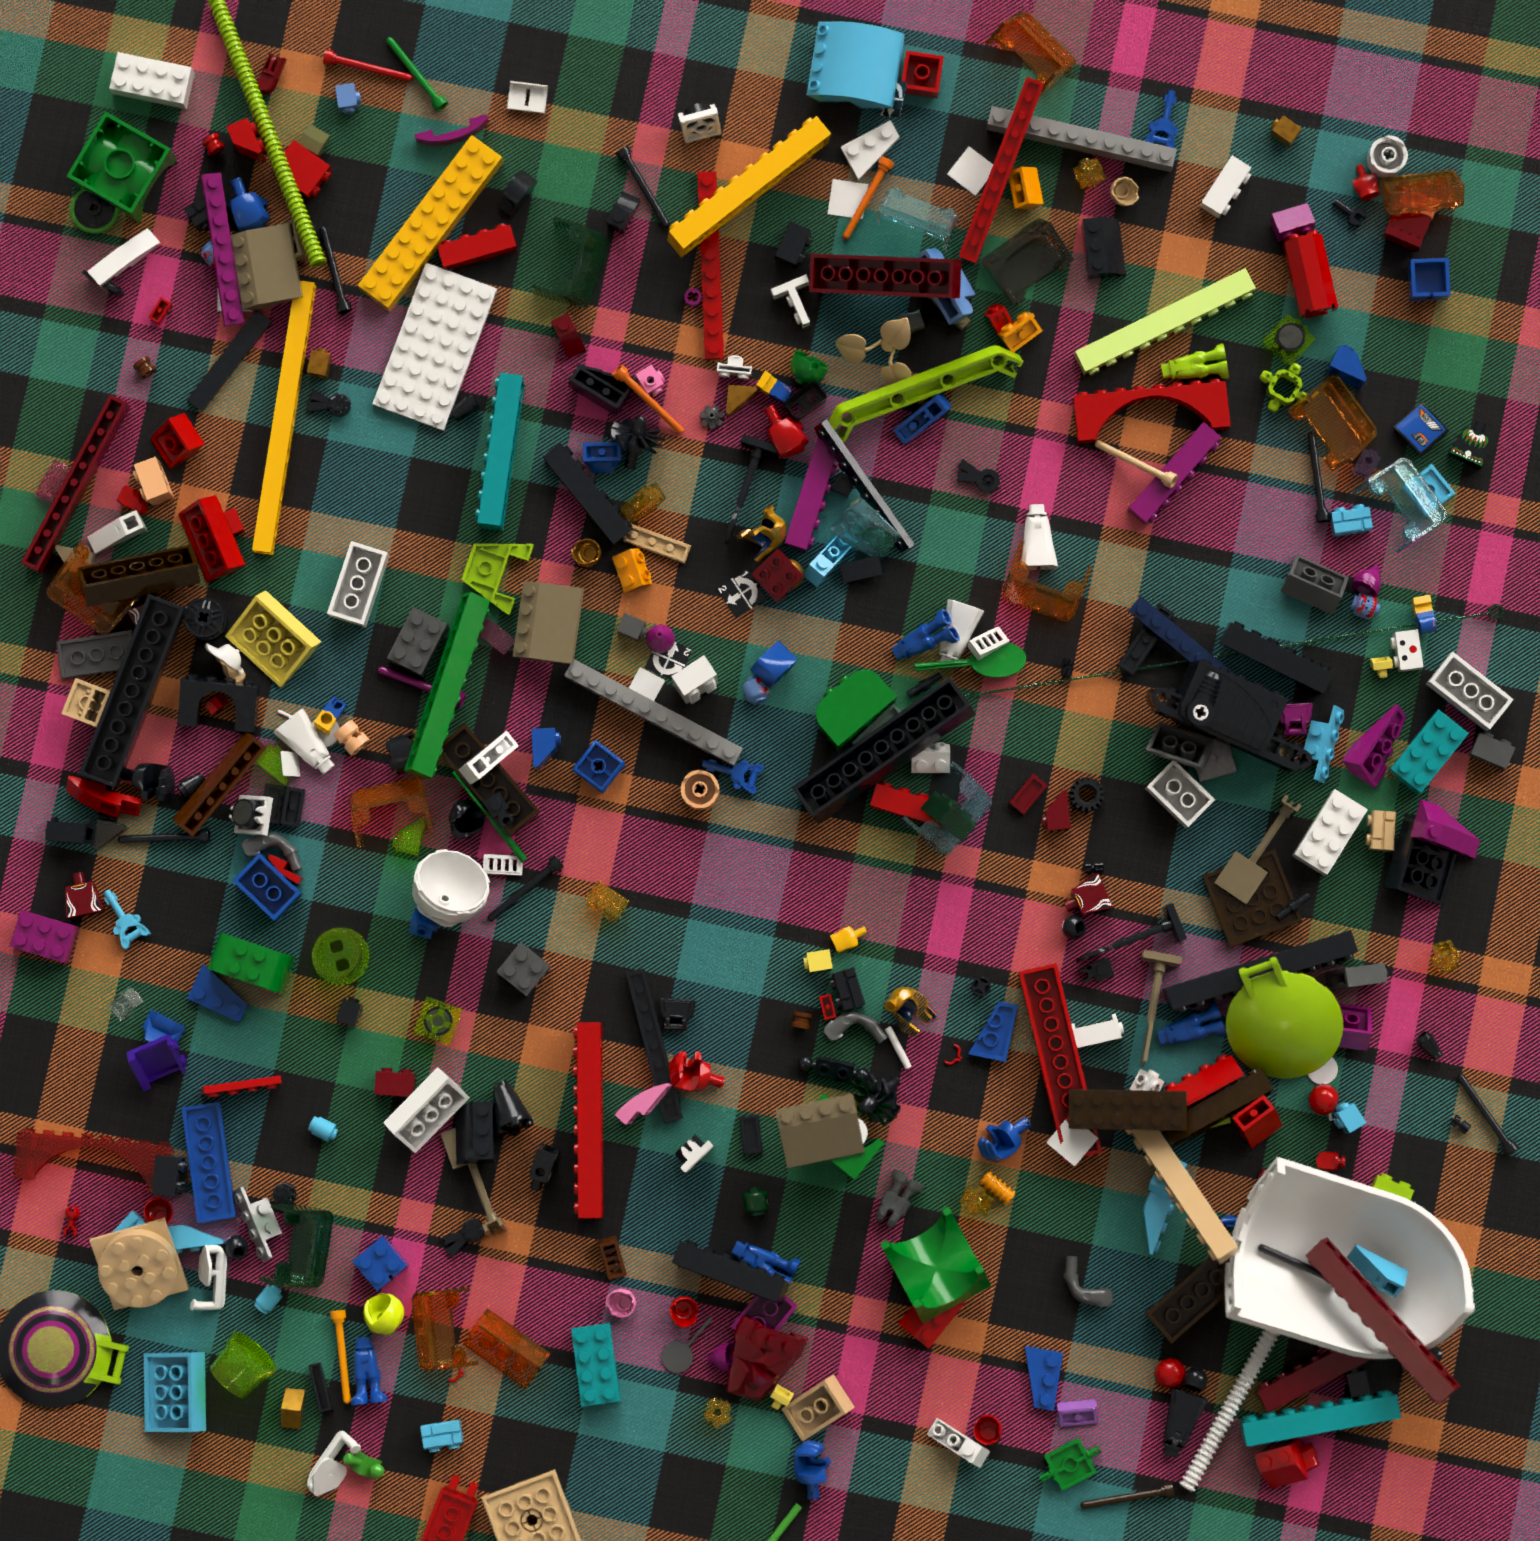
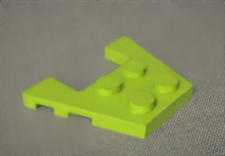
M473 544L461 580L484 598L490 600L492 604L504 613L511 615L516 599L497 593L509 556L529 562L534 544Z

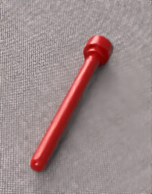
M326 49L323 64L331 66L337 63L408 82L413 80L411 74L340 57L332 50Z

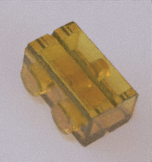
M599 880L585 898L588 901V907L594 911L600 909L604 912L603 917L611 922L614 919L619 921L631 903Z

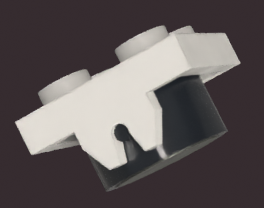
M239 795V800L230 808L232 815H229V818L235 824L234 833L268 836L273 798Z

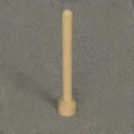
M1100 440L1095 442L1097 448L1161 479L1164 486L1170 489L1174 487L1178 479L1177 474L1171 471L1164 473Z

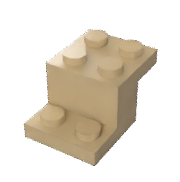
M75 678L61 714L96 728L110 691Z

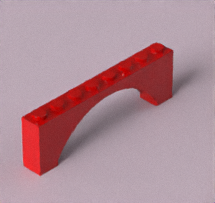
M1211 379L1209 383L1192 381L1189 385H1183L1182 382L1172 383L1169 387L1158 384L1148 389H1145V386H1138L1126 391V388L1115 389V392L1098 390L1095 391L1096 394L1078 392L1072 399L1077 444L1096 442L1100 429L1115 413L1132 403L1148 399L1168 400L1185 406L1202 418L1214 431L1228 430L1231 426L1226 381H1221V379Z

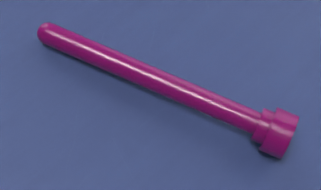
M382 666L378 668V672L382 675L428 692L431 691V684ZM460 691V701L456 706L461 708L465 701L466 693Z

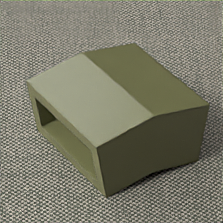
M309 123L298 143L320 156L330 141V135Z

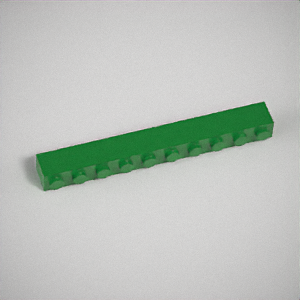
M472 592L462 594L404 769L405 772L422 779L432 778L437 771V760L442 755V745L448 737V727L454 719V709L460 701L461 696L459 694L466 682L465 675L471 667V657L477 649V639L483 631V621L489 612L490 600Z

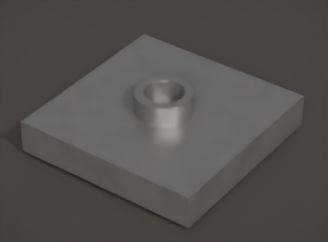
M1213 739L1212 754L1206 767L1203 769L1195 768L1199 783L1237 772L1230 746Z

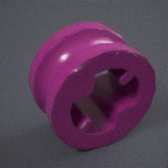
M695 288L687 290L684 295L688 306L696 307L701 303V293ZM691 293H692V295H696V294H697V295H698V297H696L697 301H695V302H694L693 300L689 301V300H688V299L690 298L689 294H691Z

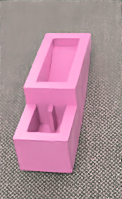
M672 1084L658 1085L641 1092L624 1104L615 1116L625 1125L632 1124L640 1113L643 1116L649 1115L670 1090Z

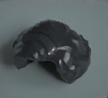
M466 799L458 800L453 805L448 819L454 837L462 840L474 836L482 830L484 816L477 803Z

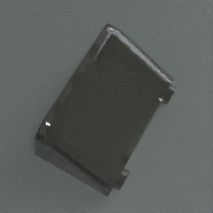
M1037 219L981 260V264L1011 304H1018L1025 299V290L1053 269H1060L1061 271L1067 269L1074 259L1053 225L1046 220Z

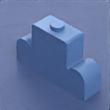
M931 248L924 250L915 258L944 259V256L938 249ZM961 269L960 298L934 297L949 325L957 324L973 313L972 305L968 299L973 297L975 292Z

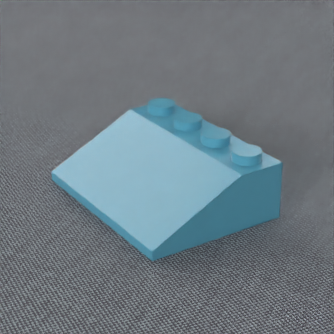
M205 1352L144 1353L145 1432L206 1431Z

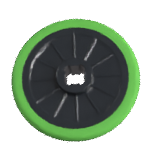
M80 189L75 194L70 205L73 222L78 228L88 233H101L110 229L117 221L120 211L102 198L83 189ZM93 206L98 207L97 212L91 211Z

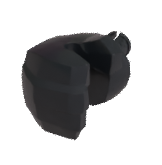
M141 763L137 765L135 770L126 768L122 780L132 781L134 789L141 793L143 801H149L153 796H156L157 801H165L170 799L172 792L175 791L174 772L171 766Z

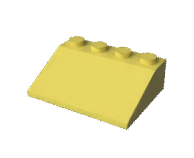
M267 591L254 597L225 635L230 642L280 688L305 663L321 643L313 633Z

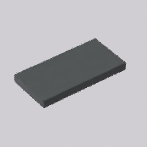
M133 630L56 641L61 679L117 672L129 645Z

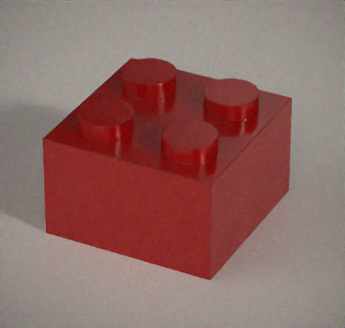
M906 50L902 82H907L905 94L937 99L944 56Z

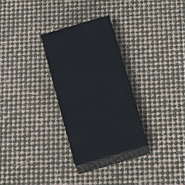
M759 1114L739 1116L743 1155L763 1153Z

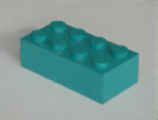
M1438 709L1390 767L1388 772L1419 795L1469 733Z
M611 1322L571 1328L581 1407L621 1401Z

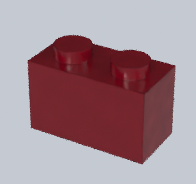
M381 1068V1071H376L375 1095L409 1097L415 1091L416 1074H412V1070L400 1069V1073L393 1072V1068Z

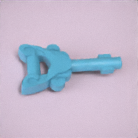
M108 889L103 893L107 905H111L119 918L116 921V927L113 929V932L116 935H120L121 945L125 950L130 947L131 941L139 936L151 935L150 931L139 923L141 921L140 915H125L117 902L118 898L114 892L112 893ZM134 926L137 927V929L131 932L130 934H125L128 928Z

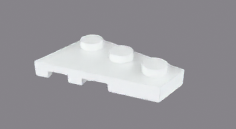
M891 120L841 146V150L858 181L899 139L900 136Z

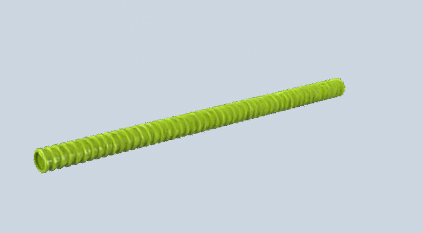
M209 0L208 4L213 16H215L214 19L223 42H225L226 50L229 52L228 55L233 63L232 66L235 68L234 71L237 73L236 76L239 78V83H241L240 86L245 94V99H247V104H249L248 107L251 109L250 112L257 125V130H259V135H261V140L271 161L275 176L278 177L277 181L282 193H284V198H286L285 202L290 209L289 212L292 214V219H294L293 222L298 230V235H300L299 238L302 240L301 243L308 256V261H310V266L319 267L326 262V258L322 252V247H320L318 237L315 236L316 232L311 220H309V215H307L308 211L303 204L304 201L301 199V194H299L300 191L295 183V178H293V173H291L292 170L289 168L290 165L281 147V142L271 121L267 106L264 105L265 101L258 84H256L255 76L252 74L251 65L248 63L249 60L246 58L247 55L244 53V48H242L243 45L236 32V27H234L235 24L232 22L233 19L230 17L231 14L228 12L227 4L224 0Z

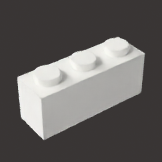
M1232 155L1201 202L1200 207L1218 219L1222 214L1226 215L1231 207L1229 202L1232 198L1236 200L1241 192L1239 189L1242 183L1246 184L1249 180L1251 167Z

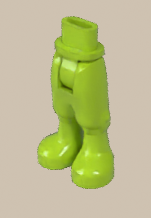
M1218 344L1214 350L1206 353L1196 351L1194 354L1169 360V363L1161 364L1163 379L1203 378L1209 374H1218L1222 379H1229L1227 361H1224L1226 360L1224 344ZM1207 361H1221L1215 364L1204 365Z

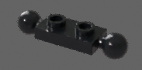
M803 1056L798 1061V1067L802 1071L814 1069L813 1076L849 1084H851L852 1078L862 1083L858 1078L859 1075H862L866 1081L870 1079L867 1069L859 1068L854 1070L855 1063L817 1056L816 1062L808 1056Z

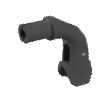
M268 833V836H252L242 843V848L249 857H255L259 853L261 854V851L278 846L283 856L287 858L292 872L303 868L297 855L298 849L279 834Z
M849 1011L838 1016L823 1029L824 1035L830 1041L838 1040L844 1035V1031L857 1023L862 1025L866 1032L869 1031L879 1044L888 1038L877 1024L878 1021L857 1011Z
M1066 1256L1063 1278L1072 1296L1077 1301L1098 1307L1111 1305L1113 1302L1111 1290L1103 1287L1084 1289L1079 1286V1274H1077L1078 1257Z

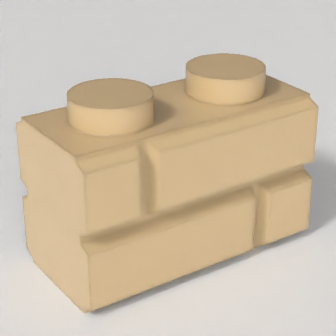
M1372 810L1371 814L1367 815L1366 824L1370 826L1369 834H1366L1365 845H1369L1368 850L1389 852L1394 850L1396 812Z

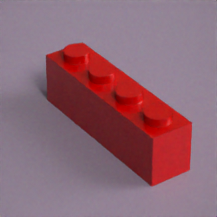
M506 224L497 225L495 229L489 231L488 229L480 230L472 236L469 234L462 235L455 241L445 240L441 242V245H437L445 270H451L517 251L511 226H506Z
M886 782L876 784L870 803L871 808L941 829L944 828L950 808L946 800L936 798V801L928 799L929 796L926 794L918 793L914 795L910 793L911 790L899 787V790L891 788L892 784Z

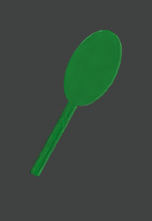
M1007 643L979 661L972 653L970 659L914 664V670L924 671L971 666L975 672L982 676L1004 678L1018 673L1024 667L1026 654L1019 646Z
M452 771L464 789L487 815L497 833L521 863L527 859L526 855L506 830L487 812L455 771Z

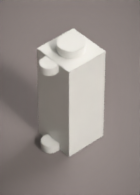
M1112 1014V1020L1080 1028H1075L1074 1023L1071 1024L1077 1048L1122 1038L1121 1034L1124 1033L1122 1022L1118 1023L1116 1014Z

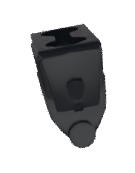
M660 998L661 1016L666 1018L664 1030L687 1031V1019L692 1018L696 1001ZM670 1019H682V1023L670 1022Z

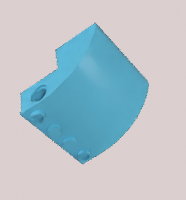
M841 21L818 22L807 96L819 102H851L860 108H893L905 35L891 29L863 23Z

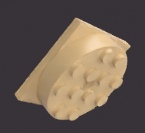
M165 1218L90 1239V1244L98 1263L99 1280L104 1291L110 1297L114 1311L125 1307H149L159 1303L168 1295L189 1290V1285ZM139 1266L142 1268V1271L137 1270L134 1267Z
M555 1469L481 1497L497 1541H581L572 1517L570 1505L564 1495ZM530 1514L538 1517V1521L534 1525L527 1521V1517Z

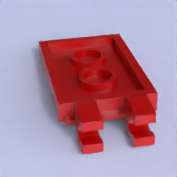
M453 1475L448 1487L444 1486L440 1490L421 1541H463L478 1504L477 1498L474 1496L479 1484L471 1482L467 1493H462L456 1490L461 1477Z

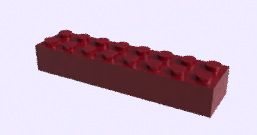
M811 254L809 292L960 298L962 260Z

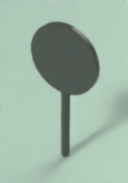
M712 1317L703 1324L687 1344L676 1341L664 1348L662 1362L669 1371L681 1373L691 1366L693 1353L689 1346L713 1320Z

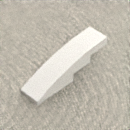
M147 228L118 247L87 272L102 287L112 277H117L129 266L135 265L157 247L160 242Z

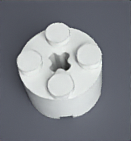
M1385 136L1376 140L1367 155L1368 169L1381 178L1395 177L1401 172L1408 159L1405 144L1395 136ZM1386 154L1389 155V160L1385 159Z

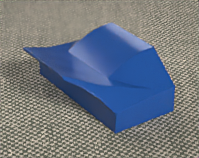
M618 442L583 443V463L589 466L592 473H613L617 464L621 462V447Z
M152 1009L142 1026L145 1030L144 1039L149 1042L170 1034L172 1040L176 1039L179 1042L186 1029L185 1026Z

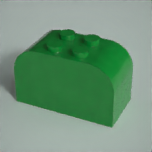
M859 670L849 677L845 675L838 681V686L835 689L831 687L823 694L824 698L819 702L816 709V723L833 746L839 750L896 702L897 696L878 674L871 670Z
M220 932L207 969L284 995L296 958Z

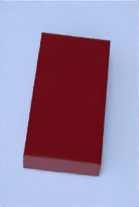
M1032 774L1009 804L1024 816L1048 785Z

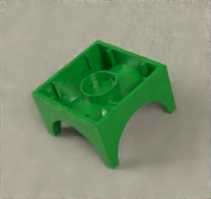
M105 111L66 177L75 188L86 190L102 198L139 224L143 218V207L151 188L161 173L170 165L174 166L178 159L171 148Z
M822 1094L817 1101L829 1098ZM878 1138L871 1145L865 1147V1152L829 1160L855 1180L884 1142Z
M949 1206L942 1210L940 1219L921 1235L900 1243H890L887 1240L880 1243L922 1323L991 1286L982 1265H980Z

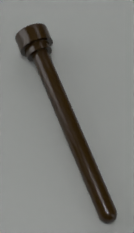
M1172 1482L1164 1483L1163 1486H1160L1161 1488L1083 1501L1081 1502V1508L1088 1509L1158 1496L1166 1497L1167 1499L1175 1497Z

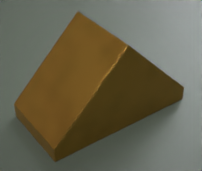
M728 385L727 416H732L758 393V389L751 386Z
M285 1389L281 1406V1427L301 1429L305 1390Z

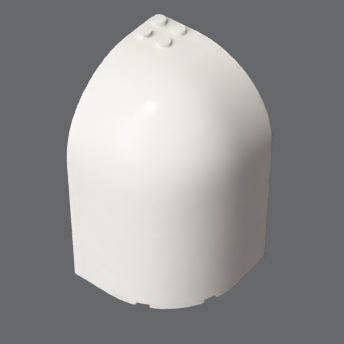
M1277 1157L1250 1191L1247 1197L1249 1202L1246 1208H1241L1231 1236L1240 1252L1232 1256L1230 1263L1227 1262L1225 1267L1227 1318L1355 1357L1370 1359L1395 1358L1390 1355L1386 1345L1375 1338V1333L1361 1322L1360 1316L1352 1312L1348 1307V1303L1335 1293V1288H1332L1331 1284L1325 1282L1322 1278L1258 1250V1246L1264 1244L1309 1264L1308 1258L1305 1255L1327 1237L1427 1349L1437 1346L1450 1337L1464 1323L1467 1317L1474 1312L1475 1305L1473 1303L1470 1270L1459 1244L1437 1218L1406 1198ZM1356 1244L1408 1270L1405 1287L1396 1298L1378 1290L1347 1258Z

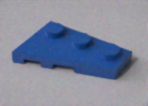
M999 1001L968 1054L1006 1062L1018 1005Z
M1025 1346L1034 1408L1054 1411L1063 1352Z

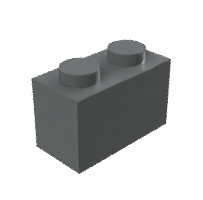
M1488 732L1478 733L1468 756L1503 771L1507 769L1515 747L1511 746L1512 743L1504 739L1496 740L1493 738L1494 735Z

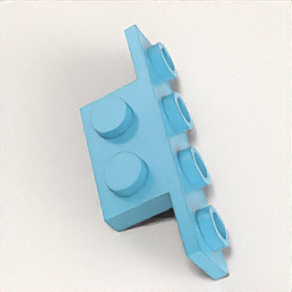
M1333 705L1329 724L1311 720L1304 745V750L1311 754L1312 760L1318 761L1314 779L1320 783H1325L1329 776V765L1334 757V746L1339 739L1340 724L1344 720V710Z

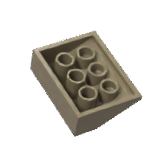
M290 223L246 230L230 235L243 309L259 311L303 297Z
M524 581L512 657L524 661L573 664L584 589Z
M853 1094L775 1110L787 1168L865 1152Z

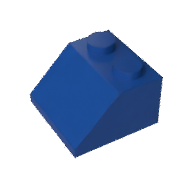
M1339 345L1325 373L1360 389L1367 378L1358 354L1350 346Z
M555 728L532 729L533 768L535 771H540L558 751V746H561V734Z

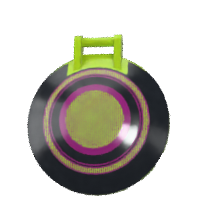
M43 1291L30 1295L17 1303L4 1318L0 1326V1374L7 1386L23 1400L41 1407H64L77 1403L89 1396L102 1381L121 1384V1371L129 1346L112 1342L108 1324L103 1315L85 1298L68 1291ZM115 1349L118 1350L113 1375L110 1376L108 1371L113 1350Z

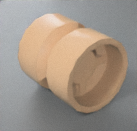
M353 720L345 723L334 734V737L340 744H345L344 748L351 756L358 753L370 741L363 732H359V727Z

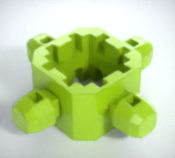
M1293 363L1288 371L1285 369L1278 370L1275 376H1272V373L1268 371H1263L1259 377L1263 383L1270 384L1266 392L1268 397L1271 398L1268 404V410L1271 412H1276L1281 405H1291L1294 399L1298 403L1305 405L1310 398L1304 391H1299L1303 385L1301 378L1298 377L1301 371L1299 364ZM1279 377L1286 378L1296 386L1290 398H1284L1273 390Z

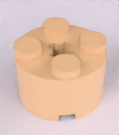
M695 770L688 773L683 779L681 795L684 802L690 808L705 810L712 807L718 800L719 784L711 773ZM697 786H700L701 788L705 787V789L703 790L704 793L702 795H700V793H695L697 791Z

